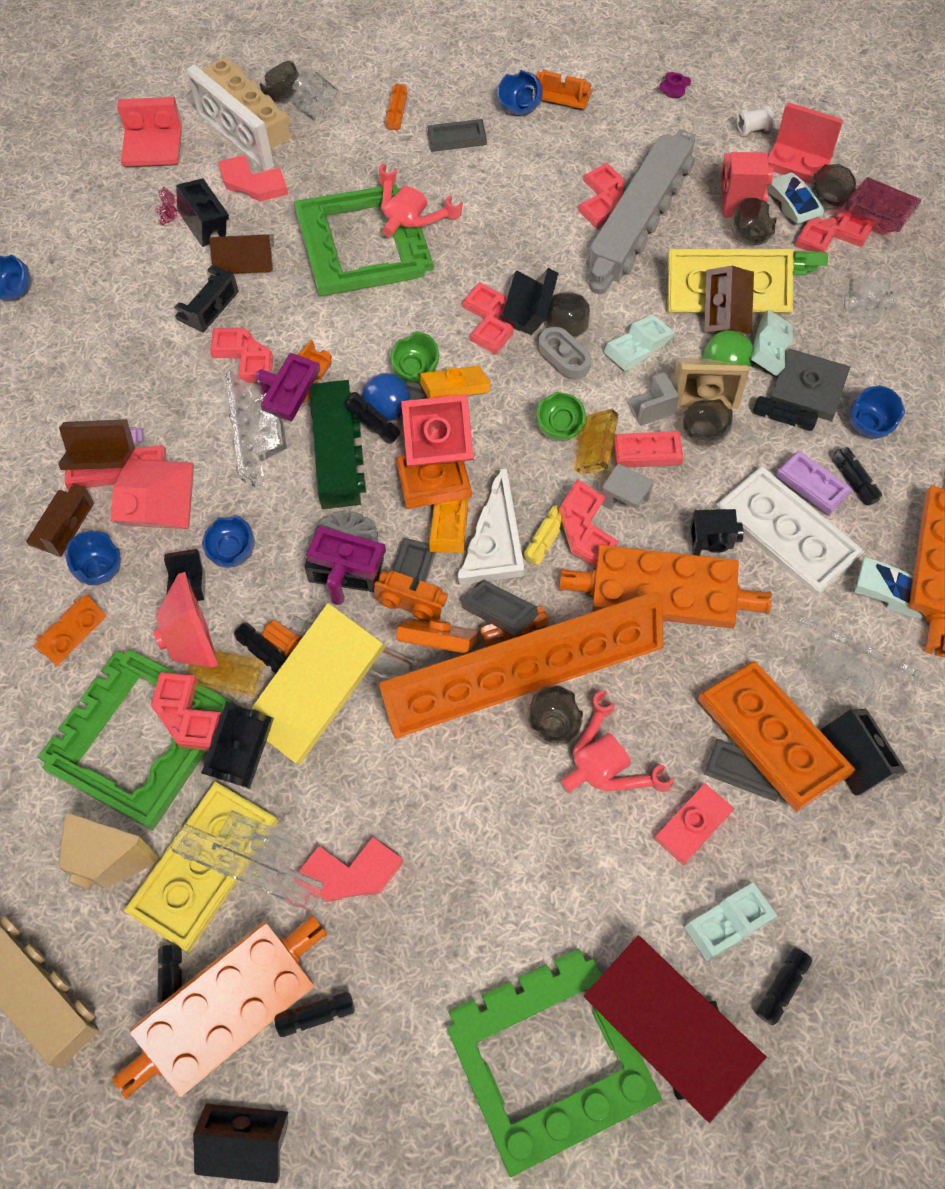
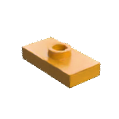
M480 365L463 368L452 367L448 370L420 373L419 381L428 398L490 392L491 385Z
M468 498L434 504L429 540L430 552L464 553L469 507Z

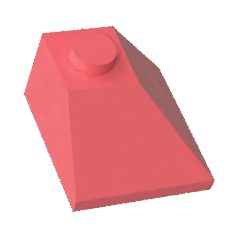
M467 394L401 401L408 467L474 460Z
M128 460L113 486L110 521L122 526L189 529L194 464L188 462Z
M180 573L177 575L156 614L159 628L153 630L155 639L160 650L167 648L172 661L209 668L216 667L218 662L207 623L186 573Z

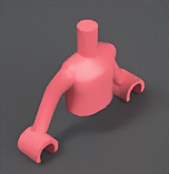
M386 164L380 165L379 183L383 186L381 209L389 219L382 232L387 237L393 236L400 225L407 228H419L445 217L458 219L461 216L463 202L461 201L457 206L451 205L452 196L446 198L445 208L425 216H420L427 206L426 197L415 188L402 186L400 191L392 198V186L396 183L397 169H394L392 173H386Z
M597 692L592 705L594 714L584 734L573 748L574 763L577 769L560 780L563 788L569 793L587 781L591 786L602 791H620L643 787H653L659 792L668 791L672 787L675 778L662 783L656 777L665 770L664 765L657 766L653 770L652 775L613 779L619 772L631 765V760L621 744L610 733L592 743L604 717L610 716L615 706V703H611L608 707L598 705V702L606 697V692Z

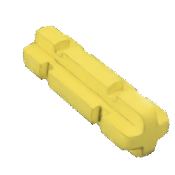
M554 505L547 514L549 517L544 519L532 538L533 543H529L524 551V559L527 562L539 565L545 557V551L547 552L561 531L559 528L563 527L559 512V505Z

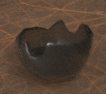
M288 60L266 72L264 75L266 86L262 82L260 83V88L264 95H269L274 102H283L291 99L300 89L301 77L294 62Z
M824 164L813 175L811 191L823 208H841L853 198L856 192V179L851 170L841 164Z
M744 198L738 203L731 219V229L742 243L750 246L763 245L774 236L777 218L769 216V204L758 198Z
M572 291L558 292L552 296L544 326L545 328L560 327L565 329L574 338L579 337L589 328L590 305L578 293Z
M703 399L694 402L684 412L683 430L686 436L695 444L710 447L722 443L731 432L733 425L732 408L729 409L721 399Z
M559 685L545 686L534 694L527 710V723L538 741H542V743L550 746L564 745L573 740L580 732L583 711L578 708L575 702V694L571 690Z

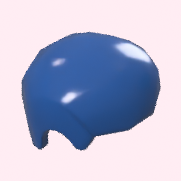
M520 70L515 75L506 74L497 89V98L501 105L514 115L521 116L534 111L539 106L543 97L542 84L537 76L524 70Z
M12 254L0 256V300L19 299L20 296L27 292L31 281L28 266Z
M380 373L372 376L365 384L362 397L366 401L365 403L369 402L388 421L396 420L402 414L401 401L410 400L411 395L406 386L407 382L391 373Z
M882 385L872 386L863 390L853 402L849 413L850 422L853 428L862 436L876 440L888 436L897 428L899 422L904 417L905 409L901 397L893 389Z
M234 514L233 517L228 518L218 517L205 531L202 545L205 555L209 560L219 567L231 568L242 565L252 556L255 538L250 525L240 516Z
M90 530L77 534L68 542L65 552L67 566L70 573L82 584L97 586L109 582L119 572L121 564L120 551L113 544L108 534Z

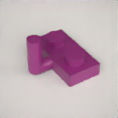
M290 352L278 374L263 369L258 370L255 377L260 392L264 397L261 402L262 410L292 422L321 370L319 363Z
M319 526L306 556L308 562L332 568L326 584L332 603L340 605L345 600L341 585L345 573L374 580L386 548L383 543Z

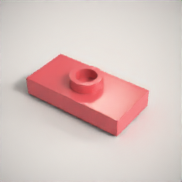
M680 431L614 434L613 442L616 465L619 463L625 467L682 465L683 463Z
M704 783L656 835L654 840L684 866L733 812L734 807Z

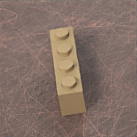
M5 915L0 919V1009L48 1065L61 1069L99 1032L91 1023L96 1016L82 1000L78 999L74 1003L66 994L70 989L69 984L56 971L49 974L41 966L46 960L45 957L31 943L24 946L17 936L21 933V930Z

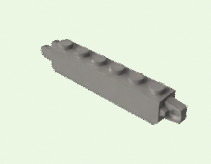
M680 129L674 136L668 134L659 136L590 247L589 268L593 277L590 282V290L595 294L605 293L613 281L619 283L625 273L630 274L636 260L635 255L637 252L642 253L648 241L647 235L649 232L654 233L660 221L659 215L661 212L666 213L672 201V194H678L683 184L684 174L689 175L695 163V157L692 156L696 134Z

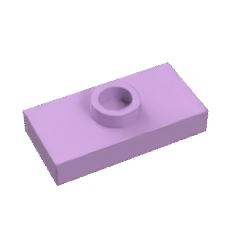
M800 450L776 474L777 478L829 516L852 491L851 487Z

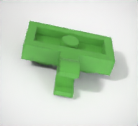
M794 251L793 276H806L807 271H817L818 266H827L828 253L823 251Z

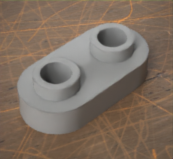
M549 327L541 332L539 336L540 353L564 376L571 379H579L589 373L591 354L565 329ZM551 345H557V346H559V347H557V348H552V347H550V346H551Z

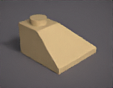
M677 358L673 374V386L679 395L677 408L738 409L749 374V366L712 359Z
M67 813L64 819L59 868L70 876L68 882L74 886L85 890H90L92 885L107 888L155 865L159 858L139 836Z

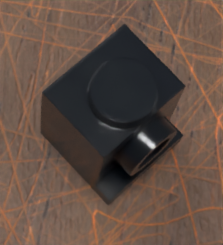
M736 509L694 510L690 524L693 555L700 556L701 550L706 549L714 553L725 552L728 549H733L735 543L743 542L742 522H737Z

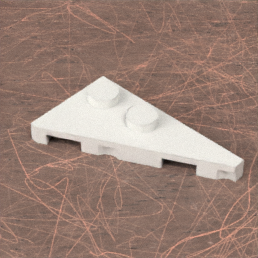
M507 468L500 469V473L493 482L491 495L487 505L482 510L476 526L475 536L471 539L465 562L462 569L458 572L459 585L483 582L484 580L492 581L525 576Z

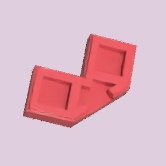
M246 155L218 162L226 189L247 193L251 198L258 201L288 194L280 167L252 174Z
M608 163L584 175V182L597 195L580 204L578 211L596 229L605 224L623 195L625 179Z
M848 211L837 213L835 217L821 220V218L808 220L796 241L795 247L806 251L826 252L835 237L862 248L875 221Z
M479 282L462 302L463 308L484 318L470 335V341L497 354L513 335V325L500 318L505 295Z
M213 328L211 356L212 358H240L238 377L240 383H257L255 375L260 369L272 373L274 359L272 351L265 345L257 342L245 328Z
M577 479L560 505L559 512L571 553L597 569L599 545L616 547L619 541L591 523L606 497Z
M160 672L151 707L180 748L209 751L222 713L191 709L198 684L195 675Z
M372 837L350 867H347L322 847L318 846L295 875V878L325 902L360 895L368 896L380 894L402 866L404 860Z

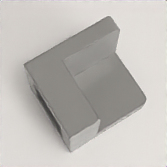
M666 372L653 376L650 392L630 398L628 405L640 426L674 415L679 395Z
M618 463L601 489V494L606 497L602 506L612 510L617 500H620L634 508H638L643 500L648 502L650 499L654 480Z

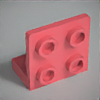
M175 97L118 99L117 109L125 129L121 155L122 165L178 164L182 120Z
M788 102L784 108L776 143L768 156V164L773 165V172L782 175L792 172L803 182L819 187L830 165L843 120Z

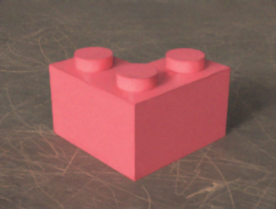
M731 152L724 154L720 174L723 217L759 218L761 206H766L768 190L766 186L767 184H772L774 170L773 165L768 164V152Z

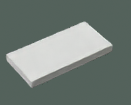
M196 65L187 68L186 73L198 115L262 170L267 171L274 167L265 122Z
M763 466L758 468L725 496L715 507V509H736L737 522H742L744 535L817 597L862 557L865 550Z

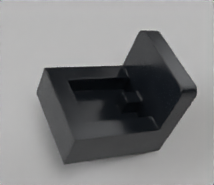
M192 549L165 554L164 562L168 572L166 595L177 575L185 572L197 601L205 600L206 576L199 551Z

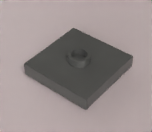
M789 348L785 357V368L779 374L770 402L775 403L777 400L800 407L802 412H805L806 409L818 413V418L832 422L851 366Z

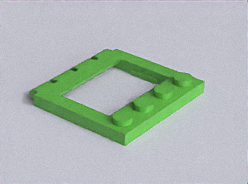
M396 184L392 186V198L401 189L397 188ZM383 186L294 201L295 212L319 296L424 277V272L434 270V264L422 228H407L400 225L393 234V238L401 262L391 264L387 262L359 267L357 270L342 271L326 215L381 206Z
M130 649L125 654L115 651L101 670L108 678L104 680L97 676L80 698V701L87 705V707L82 709L74 706L58 728V731L65 735L63 740L52 736L38 755V758L46 762L42 768L47 773L153 831L206 751L180 748L172 737L170 739L172 744L163 757L157 758L149 770L150 776L141 788L135 790L133 795L117 788L118 785L91 769L87 767L83 769L77 766L139 678L148 681L156 687L160 672L178 674ZM197 684L192 705H194L192 710L222 713L226 701L234 702Z
M579 948L553 960L559 972V975L553 977L547 964L517 977L523 990L518 995L511 981L482 994L481 996L487 1010L481 1013L474 999L448 1011L454 1026L447 1028V1031L510 1178L663 1100L641 1054L594 1008L592 1013L610 1051L614 1050L623 1069L512 1125L510 1124V1119L503 1107L505 1102L488 1063L484 1064L476 1043L584 990L587 992L601 977V973L594 959L586 961Z

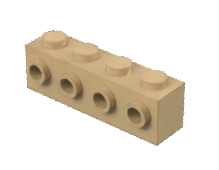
M224 57L201 69L265 122L270 149L291 138L289 129L291 121L284 110H280L269 95H264L256 82L249 80L245 76L239 65L235 66L227 57Z

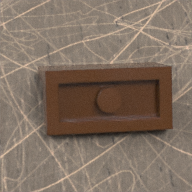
M273 234L209 238L212 265L226 271L230 270L234 274L271 272L273 270L271 247L274 246Z
M733 265L706 270L704 333L717 334L724 330H733L744 335L752 333L753 271Z
M127 419L63 422L59 427L66 450L58 462L60 470L122 468L135 449Z
M73 483L68 492L58 490L26 540L27 544L62 557L68 542L75 536L94 505L87 489L84 486Z

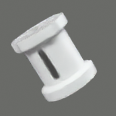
M769 105L762 106L760 110L747 112L744 109L738 111L737 128L741 136H748L749 132L763 130L764 132H769L772 130L773 114Z

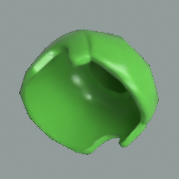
M724 330L714 335L703 350L702 359H712L750 367L753 363L751 360L753 345L743 334L733 330Z
M419 331L412 332L405 339H399L390 356L392 370L405 381L419 383L420 373L434 372L436 370L440 357L438 344L430 335Z
M557 391L547 398H542L539 402L536 412L538 426L541 432L551 440L561 442L571 440L581 433L586 423L587 415L584 405L574 395Z

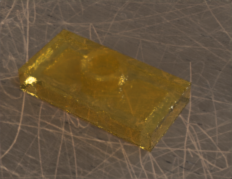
M613 408L586 416V423L582 432L575 470L579 474L584 475L608 469L619 416Z
M215 651L218 666L213 668L192 664L188 666L186 675H195L198 684L206 688L255 697L265 664L263 660Z

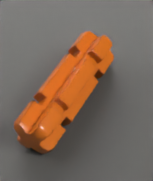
M396 83L392 87V95L390 96L388 113L385 120L387 123L386 127L389 130H399L401 128V119L403 118L405 101L408 94L405 84L399 85Z
M537 606L538 616L517 636L530 632L533 626L535 629H538L548 624V616L543 606ZM491 623L480 628L481 637L486 646L499 643L500 638L508 640L515 637Z

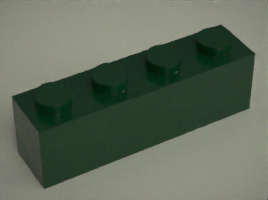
M349 380L313 383L310 391L317 490L321 508L331 509L361 505L360 493H366L367 490L365 474L358 472V465H364L362 445L356 446V438H362L359 418L354 419L353 413L344 404L347 397L352 393Z

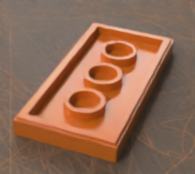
M755 660L699 695L698 701L796 813L850 777L855 771V768Z

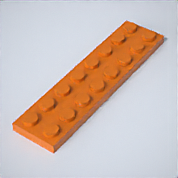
M657 591L638 596L631 600L378 683L394 738L396 739L664 648L662 599Z

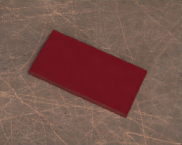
M639 935L583 995L709 1124L712 1123L767 1059L764 1053Z

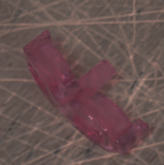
M165 186L158 191L163 204L155 209L158 214L160 213L161 219L159 223L161 225L172 222L178 215L177 209L174 206L177 198Z

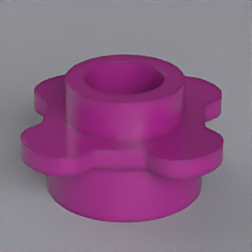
M668 72L665 75L664 82L660 83L659 89L669 98H680L685 95L686 87L691 85V79L687 76L684 77L680 73Z

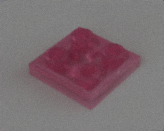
M867 177L847 200L844 209L851 212L852 216L856 219H868L879 224V227L885 231L900 232L918 209L922 199Z

